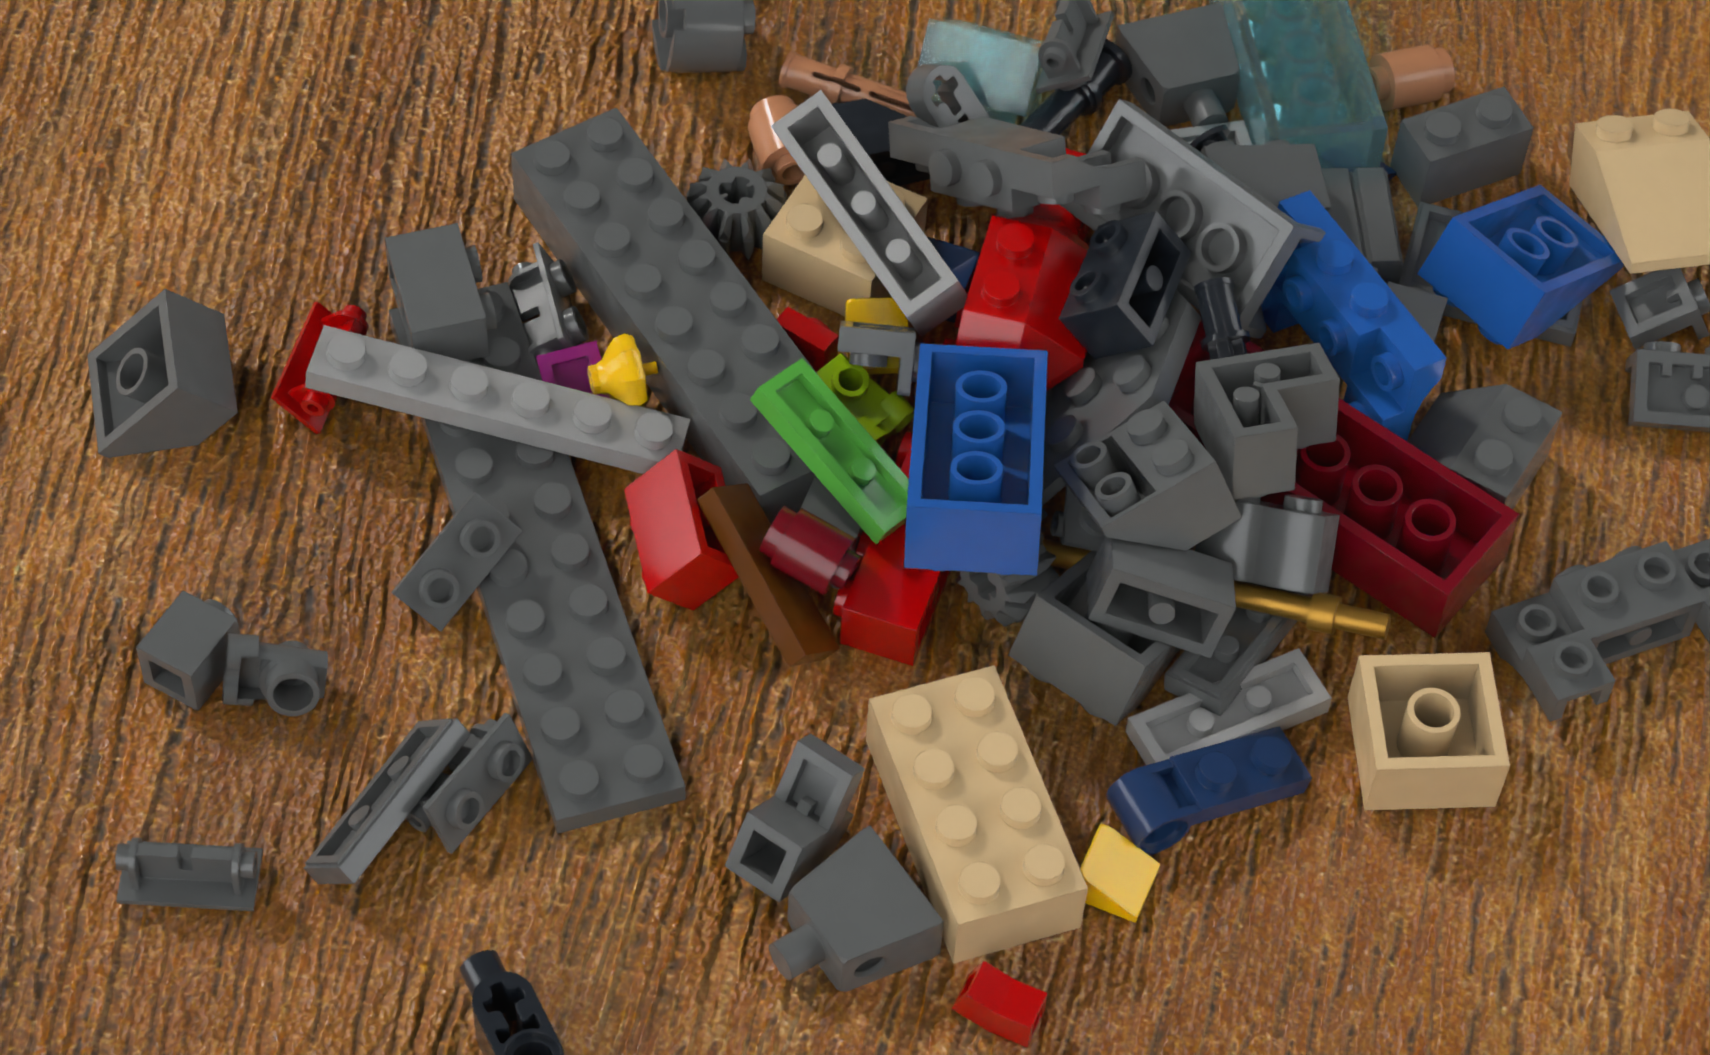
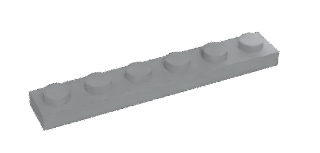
M326 325L323 326L306 371L305 388L641 474L647 472L675 449L683 451L690 424L689 418L638 405H627L622 401Z

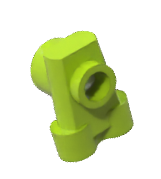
M840 353L816 373L881 446L890 436L897 434L914 418L915 408L902 395H897V391L889 394L868 375L862 366L849 364L850 359L843 353Z

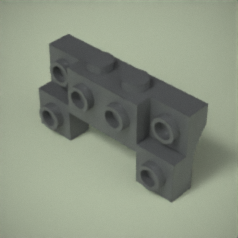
M914 116L888 122L890 157L915 163L917 171L929 172L931 191L956 197V203L961 206L986 205L997 208V214L1002 216L1023 217L1032 214L1036 205H1055L1072 202L1084 205L1086 213L1106 215L1119 212L1122 203L1146 196L1144 158L1133 157L1111 164V152L1105 150L1076 157L1066 154L1065 136L987 117H979L947 127H935Z
M1710 539L1674 551L1667 541L1643 549L1640 546H1632L1620 551L1612 559L1588 567L1582 564L1571 566L1553 578L1548 593L1492 611L1485 633L1499 657L1515 668L1525 680L1550 722L1562 718L1567 702L1590 694L1596 705L1607 702L1616 680L1606 664L1690 636L1695 622L1710 644Z

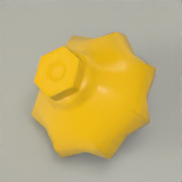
M621 334L615 337L608 346L602 360L595 365L588 366V378L593 394L607 395L611 399L622 401L627 405L642 407L648 401L646 376L658 374L656 361L642 364L641 354L632 335Z

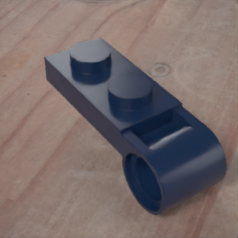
M1278 726L1171 756L1169 759L1133 769L1121 776L1110 786L1106 798L1133 844L1148 855H1152L1176 844L1187 834L1192 825L1302 794L1305 792L1312 777L1283 730Z

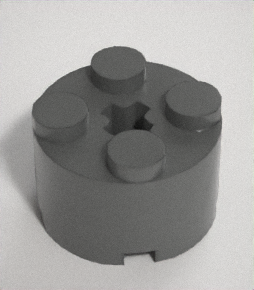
M659 0L658 19H652V34L656 59L660 69L666 70L665 72L674 73L744 71L747 62L744 34H753L755 31L756 15L754 1Z

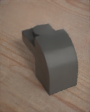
M811 733L798 740L775 795L747 812L725 867L778 902L788 897L793 886L825 861L842 839L854 816L847 809L866 768Z

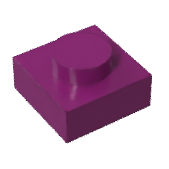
M597 340L536 356L542 381L593 394L588 378V366L595 365L602 360ZM596 394V395H599V396H603V397L610 398V397L607 396V395Z

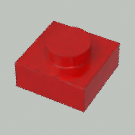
M788 306L777 317L776 320L816 372L838 355L839 335L832 332L819 319L808 318Z

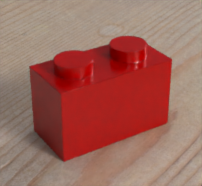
M678 449L672 451L624 489L630 514V526L635 536L641 562L642 579L646 585L647 593L694 611L736 580L738 575L697 500L713 487L726 486L722 469Z

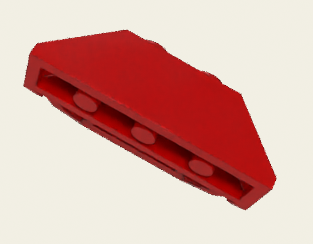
M997 212L994 213L988 226L965 301L956 346L1048 351L1046 391L1083 368L1087 350L1058 318L1070 293L1071 283L1080 270L1089 246L1061 221L1034 215L1006 217L997 214Z

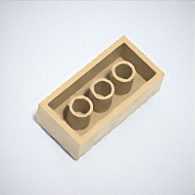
M995 665L869 698L866 742L928 901L944 920L942 937L953 964L1081 928L1088 887Z

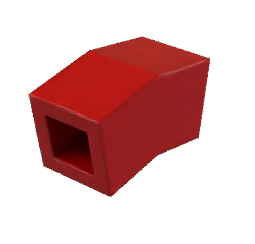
M983 961L968 974L952 1006V1010L983 1029L1028 1048L1044 1014L1048 993L1015 980L986 961Z

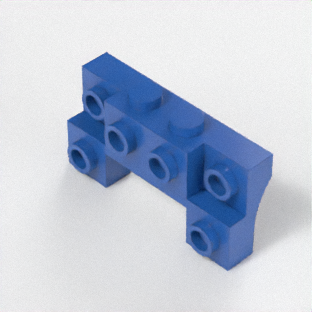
M1310 190L1279 201L1278 209L1301 224L1321 228L1326 234L1320 242L1297 244L1261 304L1265 323L1273 333L1299 323L1314 343H1320L1333 368L1347 384L1343 401L1407 441L1417 410L1428 393L1442 378L1447 360L1446 356Z

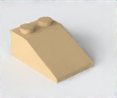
M1662 109L1654 115L1627 118L1619 115H1607L1599 118L1597 121L1575 123L1569 186L1628 272L1633 274L1709 265L1710 138L1690 112L1677 109Z

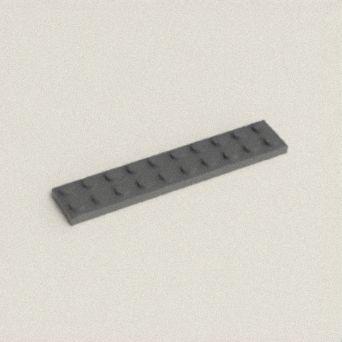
M508 282L478 289L479 294L489 292L491 295L497 329L487 331L489 356L467 360L466 362L542 381L534 355L528 352L530 344ZM398 308L390 309V326L396 344L408 346ZM421 417L452 515L456 514L473 491H475L523 530L479 584L477 591L557 834L686 800L684 780L569 455Z

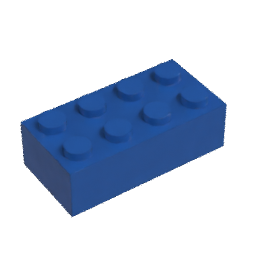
M920 344L907 495L904 568L1037 576L1042 517L1048 351Z

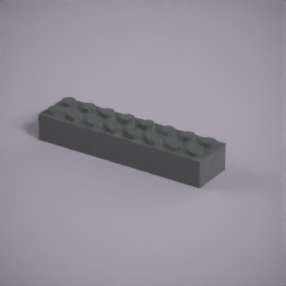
M617 107L511 153L515 202L556 259H562L572 274L575 285L613 338L621 334L632 335L640 351L642 364L656 361L658 374L646 376V383L667 413L690 419L686 439L698 456L704 461L721 467L726 486L748 483L770 524L773 523L783 506L798 513L813 479L818 478L753 405L750 399L758 387L801 358L812 369L813 367Z

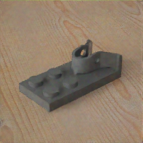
M1119 99L1087 154L1100 150L1111 152V164L1133 157L1144 158L1146 196L1122 203L1119 212L1106 215L1086 213L1084 205L1072 202L1059 205L1094 231L1097 230L1099 225H1103L1111 220H1122L1157 211L1191 251L1177 287L1178 292L1190 304L1200 310L1194 286L1213 278H1232L1235 285L1234 293L1242 330L1249 331L1252 338L1262 339L1267 331L1261 306L1262 302L1297 244L1320 242L1326 232L1321 228L1296 222L1135 104Z

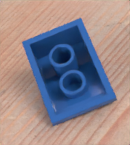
M1537 185L1452 217L1417 274L1433 287L1435 295L1448 298L1446 304L1459 308L1477 323L1480 333L1485 338L1495 344L1503 345L1509 350L1538 337L1620 271L1624 264L1601 233L1542 185Z

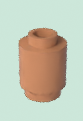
M1429 44L1375 54L1372 56L1369 67L1365 69L1363 75V84L1367 97L1372 102H1376L1377 106L1383 111L1438 101L1444 93H1449L1452 90L1455 82L1454 65L1449 53L1442 47L1434 48Z
M782 95L764 98L753 106L749 115L748 133L761 170L771 168L775 183L794 185L800 183L805 174L771 128L772 124L798 106L794 104L791 98Z

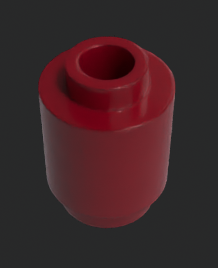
M783 506L774 519L759 549L761 553L772 558L771 566L823 595L829 591L832 585L843 590L861 559V555L852 551L856 542L855 537L803 508L797 513L786 506Z

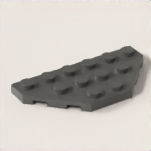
M1177 289L1153 346L1094 359L1087 351L1083 368L1046 391L1042 506L1066 486L1053 465L1072 455L1083 444L1094 442L1128 422L1136 413L1150 409L1162 401L1169 405L1201 320V316ZM1043 508L1041 521L1048 516Z

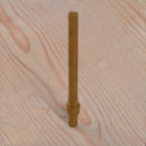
M1043 539V545L1046 550L1056 556L1051 566L1068 570L1092 551L1062 545L1061 542ZM1234 580L1236 607L1306 622L1308 630L1334 635L1336 629L1383 640L1387 638L1391 614L1342 604V597L1320 592L1309 597Z

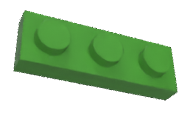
M803 358L757 388L750 399L753 405L875 544H878L906 523L908 477Z

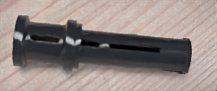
M1106 39L1092 80L1069 91L1055 89L1020 126L1061 135L1079 116L1095 113L1102 105V97L1114 85H1122L1131 77L1132 64L1128 56L1118 45Z

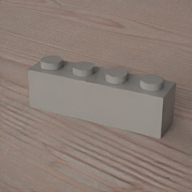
M822 90L771 125V128L921 337L964 307L968 294Z

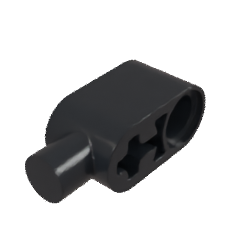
M484 950L478 952L462 963L460 973L472 995L475 1037L483 1055H564L563 1047L532 985L523 976L507 972L496 951ZM504 1013L510 1021H517L518 1032L511 1037L509 1025L503 1015Z

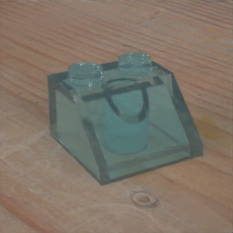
M952 17L929 18L917 67L928 63L947 64L956 67L963 74L991 119L1015 124L1017 115L1026 117L1035 111L1041 93H1037L1036 86L1043 67L1038 59V51L1044 41ZM934 80L933 84L935 85L936 92L931 99L932 101L942 102L937 94V89L942 84L941 80Z

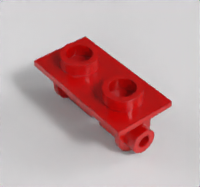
M318 301L313 303L271 396L272 400L315 434L321 432L330 410L334 408L337 402V396L305 388L306 371L324 325L366 336L369 329L366 321L367 314L362 308L355 305H346L343 310L332 313Z

